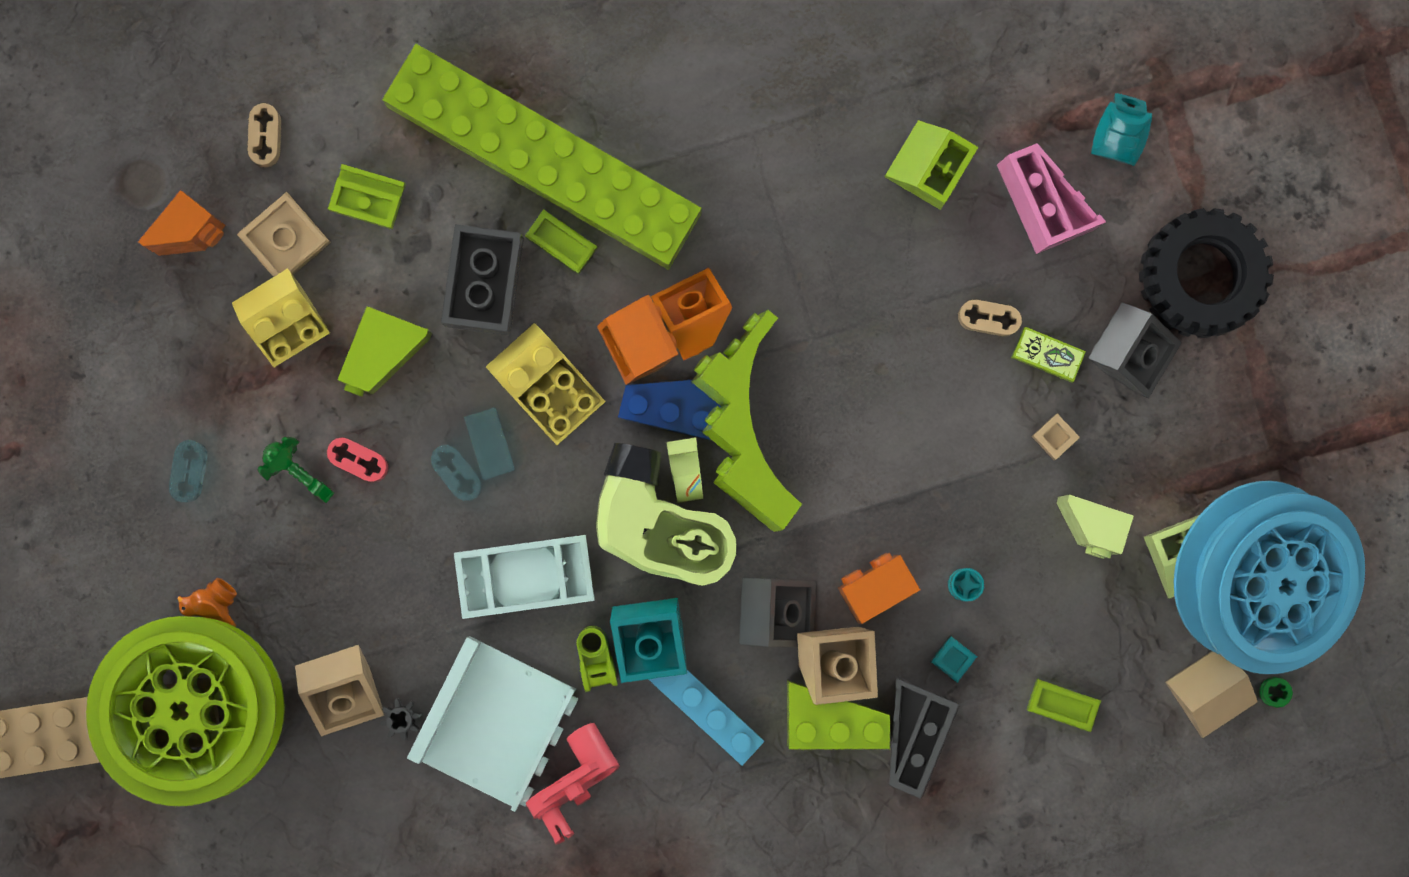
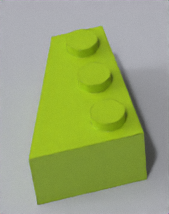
M787 680V746L789 749H890V715L888 713L853 701L815 705L807 686Z

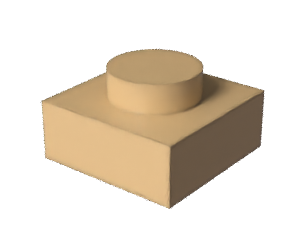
M1058 413L1031 436L1053 460L1059 458L1080 438Z

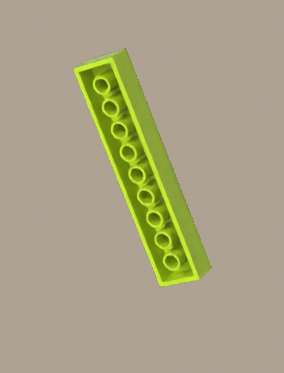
M416 43L382 99L388 109L667 270L672 266L702 214V208Z

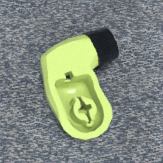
M614 443L604 472L606 479L598 503L596 529L599 546L651 574L680 579L701 586L718 582L731 569L736 556V538L728 521L716 513L685 510L673 503L657 500L655 486H659L661 452L629 444Z

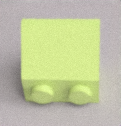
M1072 495L1058 497L1057 505L1077 544L1086 547V554L1102 559L1104 557L1110 559L1111 555L1122 554L1134 517L1133 515Z

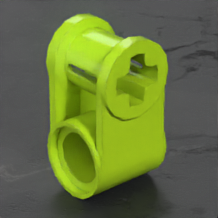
M597 626L584 628L577 638V650L585 692L591 691L592 687L607 684L618 686L615 665L610 654L606 633ZM588 633H595L601 639V646L596 650H589L583 644V637ZM604 672H606V674H601V675L592 676V675H594V674H599V673H604Z

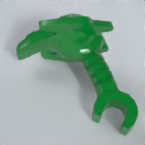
M283 437L281 439L282 443L274 442L265 447L262 456L265 464L257 469L264 479L268 481L271 476L277 475L282 470H287L290 475H293L295 479L297 478L300 483L302 482L313 495H317L325 503L333 496L334 492L328 486L309 475V472L304 471V468L299 467V464L293 462L292 453L294 454L297 451V445L300 442L296 438Z

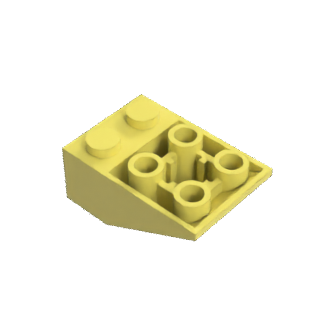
M535 323L486 366L497 381L556 445L562 442L606 402Z

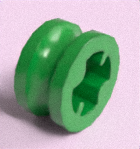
M1270 677L1261 683L1259 695L1266 705L1279 708L1284 707L1291 701L1293 691L1291 685L1285 679ZM1279 683L1282 686L1279 690L1283 691L1282 698L1275 697L1272 701L1270 699L1272 694H1269L1268 690L1270 686L1276 687Z

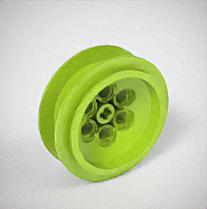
M168 617L149 622L134 629L119 640L105 655L93 676L89 688L86 706L87 729L92 748L99 762L111 778L122 788L143 800L155 804L192 806L206 803L238 790L262 770L272 756L282 732L285 713L284 693L279 674L266 651L241 629L229 623L206 617ZM169 669L177 675V683L171 689L163 681L164 674ZM201 674H206L211 679V687L206 693L200 691L197 686V680ZM148 697L152 698L156 703V710L152 716L146 715L142 709L143 701ZM187 704L188 706L185 711L189 715L179 717L181 710L178 708V705ZM215 705L220 706L224 711V719L220 724L214 723L210 718V711ZM159 729L165 730L169 736V742L164 748L158 746L155 741V735ZM193 733L199 734L203 739V747L198 752L192 750L189 746V738Z

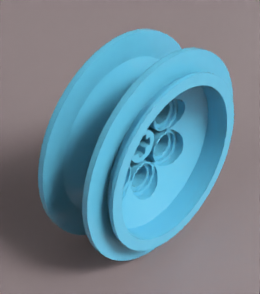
M1257 481L1241 485L1224 493L1206 507L1194 521L1182 542L1174 570V596L1179 615L1189 633L1200 644L1221 655L1241 669L1259 674H1280L1304 667L1322 656L1338 641L1355 615L1365 581V558L1362 543L1350 519L1339 508L1322 498L1310 495L1300 488L1278 481Z

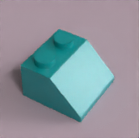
M678 598L612 607L610 625L621 683L687 674L683 625Z

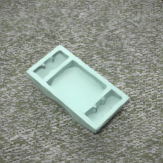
M586 535L454 553L462 619L595 601Z

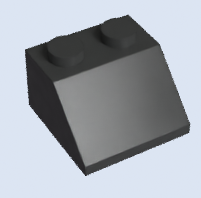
M1122 302L1116 313L1112 316L1101 338L1095 344L1088 359L1107 375L1149 399L1182 342L1152 313Z
M742 578L739 644L767 647H798L797 633L814 631L816 581Z

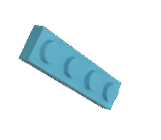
M687 670V674L648 679L740 765L743 766L764 743V740L690 671Z

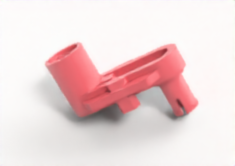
M595 723L582 726L566 739L581 766L538 792L526 802V806L533 818L543 820L554 839L555 845L565 841L563 836L569 839L574 835L573 830H571L560 811L561 805L569 800L570 802L574 800L577 806L583 804L591 798L587 789L602 781L620 767Z

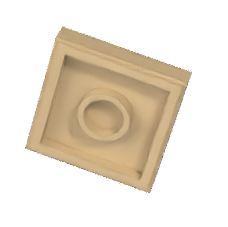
M288 192L284 193L237 234L273 277L287 268L294 275L331 243Z

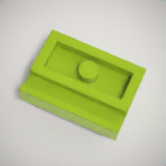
M341 164V171L336 180L328 210L393 230L402 200L401 197L406 187L405 182Z

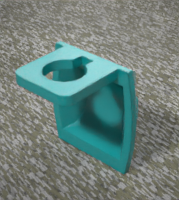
M1115 93L1113 102L1108 104L1097 126L1091 154L1135 166L1146 145L1152 122V113L1147 112L1146 102ZM1126 103L1132 104L1135 107H1129Z

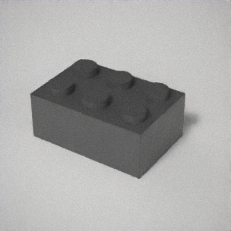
M455 224L441 323L445 327L511 335L524 242L521 233Z

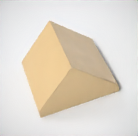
M1213 651L1165 682L1202 738L1258 702L1248 675L1241 668Z

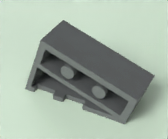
M896 678L890 786L920 799L924 796L961 704Z

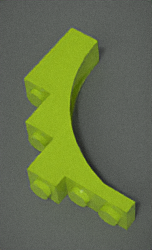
M766 310L758 315L754 313L749 317L742 327L746 330L739 340L737 338L733 339L723 353L726 357L720 352L710 357L705 355L695 366L694 371L697 374L691 382L721 406L714 407L705 419L708 425L702 432L732 456V458L726 457L718 466L716 473L719 475L713 483L770 530L775 532L785 529L802 503L785 489L771 471L758 446L752 426L749 387L753 360L759 343L778 319L770 310Z

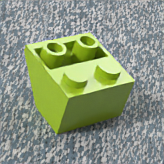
M918 120L887 171L885 178L941 210L976 153L978 146L948 129Z

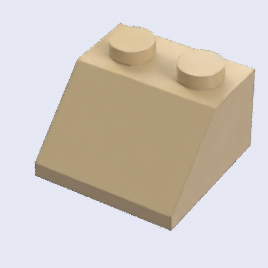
M861 627L797 633L799 668L813 704L878 698L875 631Z
M359 645L295 666L298 694L321 736L384 716L383 707L370 667Z

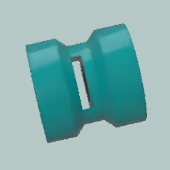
M958 569L949 576L948 590L955 599L973 601L983 593L984 579L974 569Z

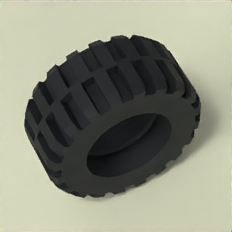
M1204 208L1197 209L1189 214L1184 213L1161 228L1147 244L1148 249L1143 253L1140 261L1143 264V270L1139 272V282H1144L1145 288L1141 291L1144 301L1149 299L1152 305L1149 311L1155 317L1159 315L1164 320L1162 324L1169 330L1176 328L1179 330L1178 334L1187 337L1191 335H1196L1197 338L1220 336L1245 325V322L1253 319L1260 312L1259 307L1266 303L1270 295L1266 292L1267 287L1273 285L1274 275L1269 274L1268 270L1269 267L1274 265L1272 256L1265 255L1264 248L1268 247L1265 239L1258 240L1254 235L1258 229L1252 223L1246 226L1242 224V216L1235 213L1229 216L1225 215L1224 209L1214 208L1211 211H1206ZM1200 243L1211 245L1220 250L1229 260L1233 270V286L1229 295L1222 301L1214 304H1203L1191 298L1182 288L1178 279L1177 265L1181 254L1190 246Z

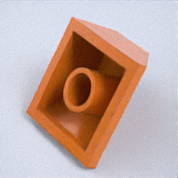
M710 268L650 296L652 301L656 302L660 307L663 316L662 321L667 331L671 332L675 337L677 350L683 361L700 354L714 345L732 310L730 301Z

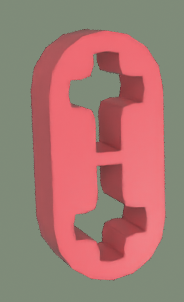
M337 438L328 446L327 457L333 465L363 480L378 482L387 475L388 462L385 457L346 438ZM345 444H348L347 451L356 455L354 461L343 458L339 462V455L335 453V449L337 447L343 448ZM377 458V466L381 470L379 473L373 472L371 476H368V469L359 463L361 459L372 462Z

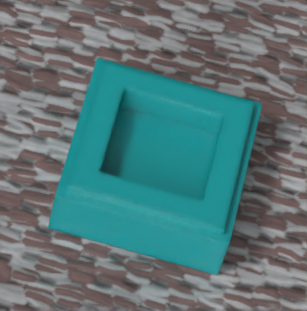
M949 636L930 662L958 683L978 656L952 636Z

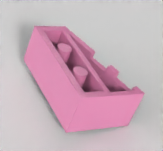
M1037 143L1007 155L997 164L1036 254L1094 231L1106 223L1100 214L1096 215L1088 206L1081 192H1076L1063 177L1065 174Z

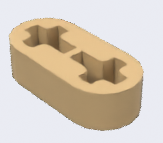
M261 103L254 106L249 114L248 155L258 166L264 168L271 167L276 164L280 157L281 116L270 104ZM267 111L269 116L273 118V121L267 122L266 132H263V125L257 121V118L263 117L264 112ZM263 139H266V146L272 150V153L266 154L265 159L262 160L261 156L256 153V150L262 149Z
M970 300L958 312V320L965 329L992 335L1010 336L1020 328L1022 323L1021 315L1016 308L993 302ZM973 306L977 307V313L988 315L987 320L977 319L975 324L970 323V317L965 316V312L970 311ZM1007 312L1009 313V319L1014 320V325H1009L1007 330L1002 329V323L992 321V317H1002Z

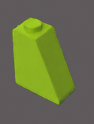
M367 306L338 381L346 384L345 391L363 397L364 391L374 394L430 340L432 332Z

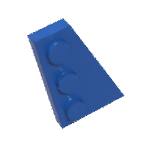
M692 380L626 385L618 418L712 441L702 432L708 425L705 419L714 407L721 406L693 384Z

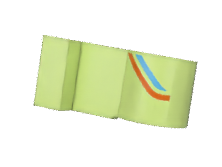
M696 437L667 442L677 503L703 499Z

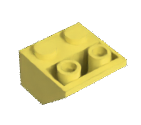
M288 268L232 302L240 324L274 368L330 334L307 294Z

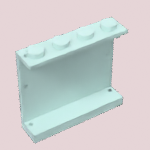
M469 636L466 638L407 759L417 764L423 762L512 806L511 810L515 812L519 805L526 807V802L534 791L533 788L529 787V784L534 774L539 777L541 776L549 760L544 757V754L549 744L554 747L556 746L564 730L558 725L564 714L570 717L578 701V698L573 696L576 688Z

